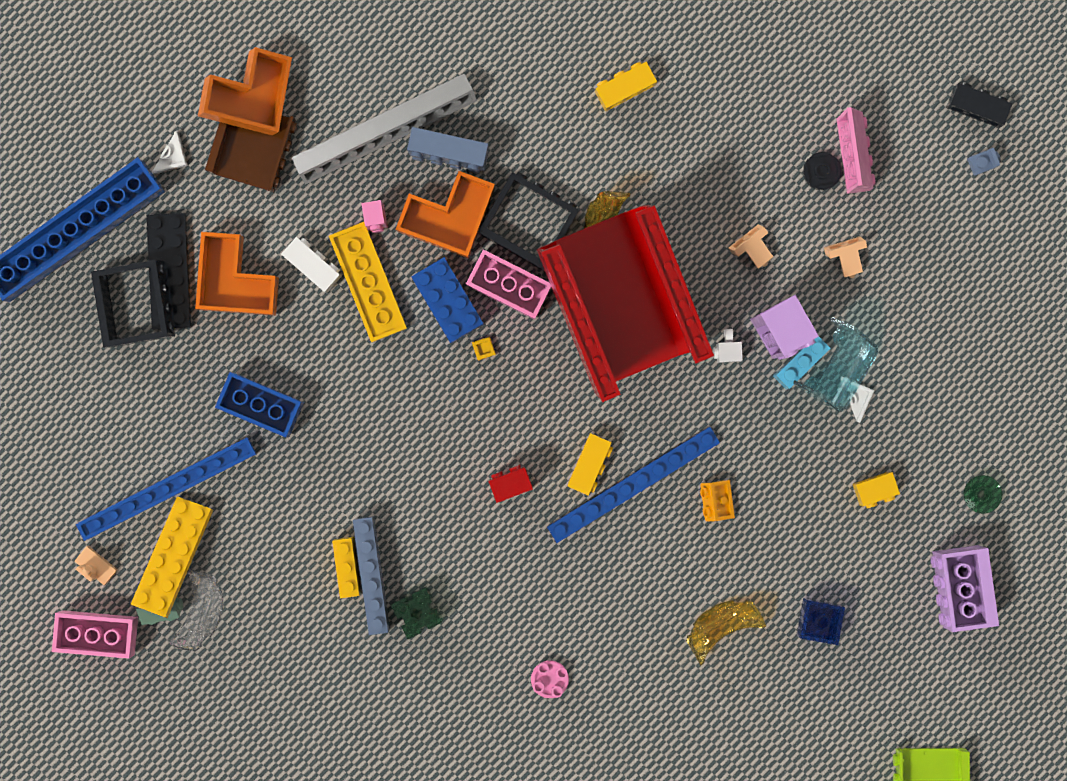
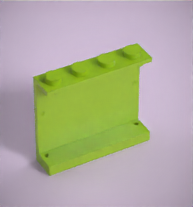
M896 748V754L893 755V765L896 766L893 781H970V752L965 748Z

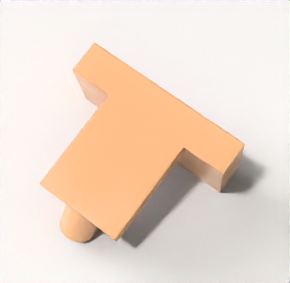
M759 224L729 247L731 253L738 257L746 251L758 269L761 266H767L768 261L773 258V255L761 240L768 234V231Z
M856 237L824 247L825 255L830 259L839 256L844 277L854 278L856 274L863 272L858 250L867 248L866 240L862 237Z
M86 546L75 560L80 565L75 570L90 582L97 579L100 583L106 585L118 571L90 546Z

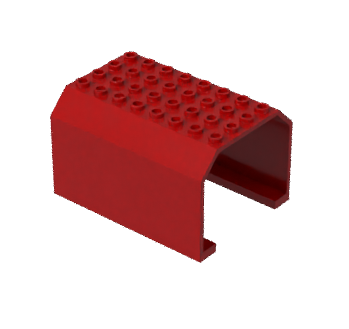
M643 205L623 212L537 249L592 388L602 402L621 395L616 384L617 381L674 357L691 353L696 364L714 356L655 205Z

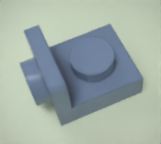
M994 148L967 158L974 176L1000 166L1001 161L999 153Z

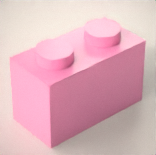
M381 200L361 203L365 227L369 231L379 233L384 231L383 228H388L385 207Z

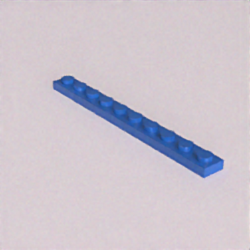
M711 427L706 428L548 525V530L556 543L562 541L720 443Z
M249 437L78 522L76 526L83 540L86 541L257 455Z

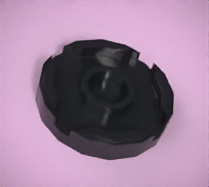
M828 152L813 154L806 160L803 166L805 182L816 190L832 188L841 177L842 167L839 160Z

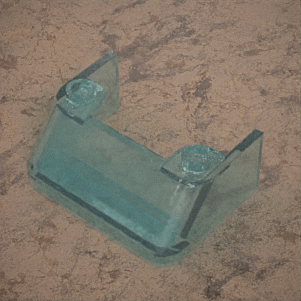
M831 317L830 320L838 326V329L833 334L834 344L837 345L836 350L819 378L815 376L810 377L806 380L805 384L794 380L793 384L809 396L838 412H842L847 408L876 358L878 346L855 326Z

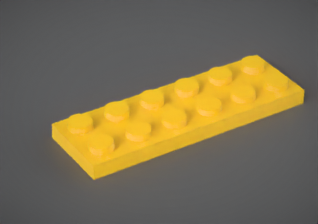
M362 222L329 235L371 343L407 329L365 223Z
M178 496L176 497L131 605L168 618L213 510L211 508Z

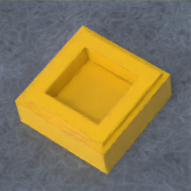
M490 337L472 342L478 361L496 355Z

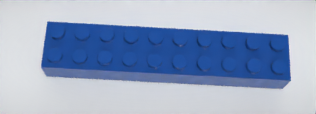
M137 157L0 255L1 300L6 302L13 301L162 195L165 190L145 162Z

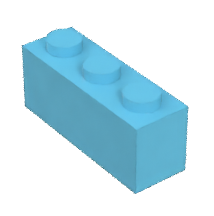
M820 337L814 339L816 343L798 350V353L793 355L773 375L785 389H790L831 349Z

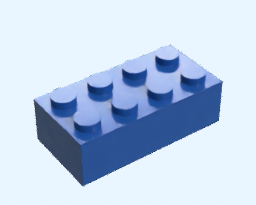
M445 257L411 276L451 344L484 325Z
M229 372L215 408L288 438L292 433L304 402L239 374Z

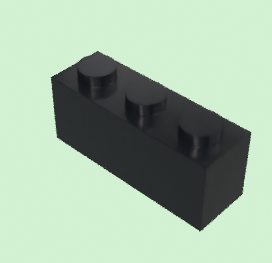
M962 82L954 86L946 108L1000 128L1005 125L1013 103L1008 102V99L1005 97H994L986 90H976L972 88V85Z

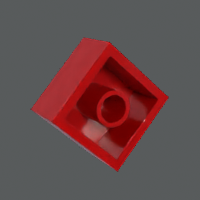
M519 464L509 468L510 472L503 474L501 471L491 475L492 479L488 482L496 503L533 490L525 466L521 468Z

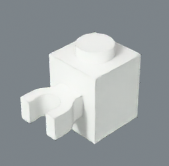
M725 329L724 343H717L716 347L713 348L714 359H717V363L743 361L742 342H733V329Z

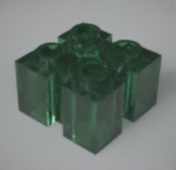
M427 586L413 592V598L408 600L407 596L391 604L397 619L402 617L404 620L401 627L407 639L421 634L423 631L422 627L426 625L428 629H431L443 623L444 619L438 607L432 608L430 604L434 599ZM414 608L422 611L420 617L413 614Z

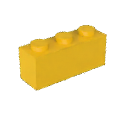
M647 61L644 63L638 62L631 66V70L627 72L623 70L615 74L614 79L610 81L606 79L597 84L598 87L595 88V93L606 112L656 86L657 80Z
M590 433L567 486L588 496L590 492L594 493L598 482H595L598 474L602 475L606 466L603 464L605 457H610L613 447L610 446L612 442Z
M354 537L334 539L332 543L340 598L360 596L362 592Z

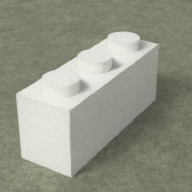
M295 237L281 255L321 290L328 293L342 277L338 273L340 269L333 263L328 265L324 261L326 257L318 250L313 252L310 249L311 244L304 238L300 240Z

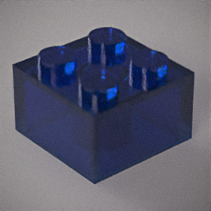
M803 598L796 636L800 639L838 645L845 607L840 604Z

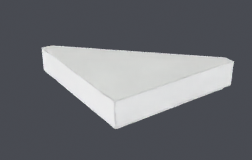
M179 131L174 132L169 144L165 147L158 163L152 170V174L155 175L188 166Z
M841 376L840 381L855 419L860 423L874 390Z

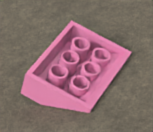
M850 107L836 119L847 194L870 191L874 188L873 185H875V175L871 173L873 159L868 152L870 139L869 136H866L865 131L867 129V119L863 117V112Z

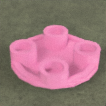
M547 660L534 668L531 674V684L533 690L538 695L544 698H558L562 696L569 684V675L561 663Z

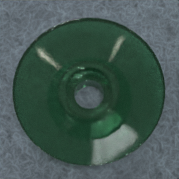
M979 475L973 477L964 488V501L976 513H990L1001 503V486L990 476ZM981 490L984 492L982 498L978 496V492Z

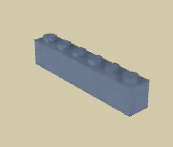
M374 516L357 518L353 520L368 633L369 635L388 633L390 625Z

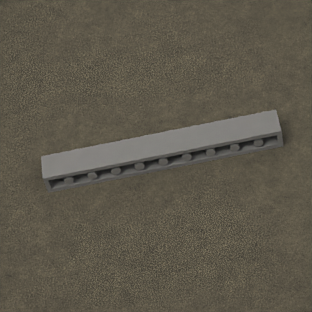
M462 74L292 157V160L306 185L410 134L412 127L421 129L476 102V96L465 74Z

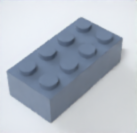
M412 127L407 151L412 156V159L423 162L424 159H427L434 165L442 166V163L449 164L450 168L461 170V167L469 169L468 172L479 174L480 171H485L489 146L488 143Z

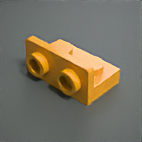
M730 480L701 483L700 495L703 501L705 521H721L735 518Z

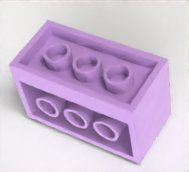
M796 295L781 301L750 319L772 359L778 358L781 360L789 358L798 353V349L807 348L816 343L814 339L819 337Z
M975 545L932 551L931 565L932 568H935L933 581L938 589L936 602L941 610L939 614L940 625H943V628L951 632L999 626L988 548Z

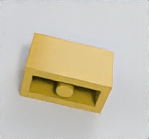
M889 471L852 484L859 505L866 506V508L877 506V502L884 500V502L896 499V495L900 494L893 472Z

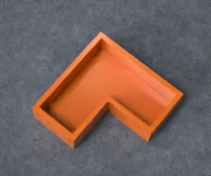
M254 47L248 53L243 83L210 74L204 79L198 117L268 135L278 133L292 57Z
M458 171L446 206L409 193L395 230L401 234L469 259L478 231L494 193L495 184Z
M201 232L195 309L276 316L279 278L271 275L241 273L244 237L240 234Z

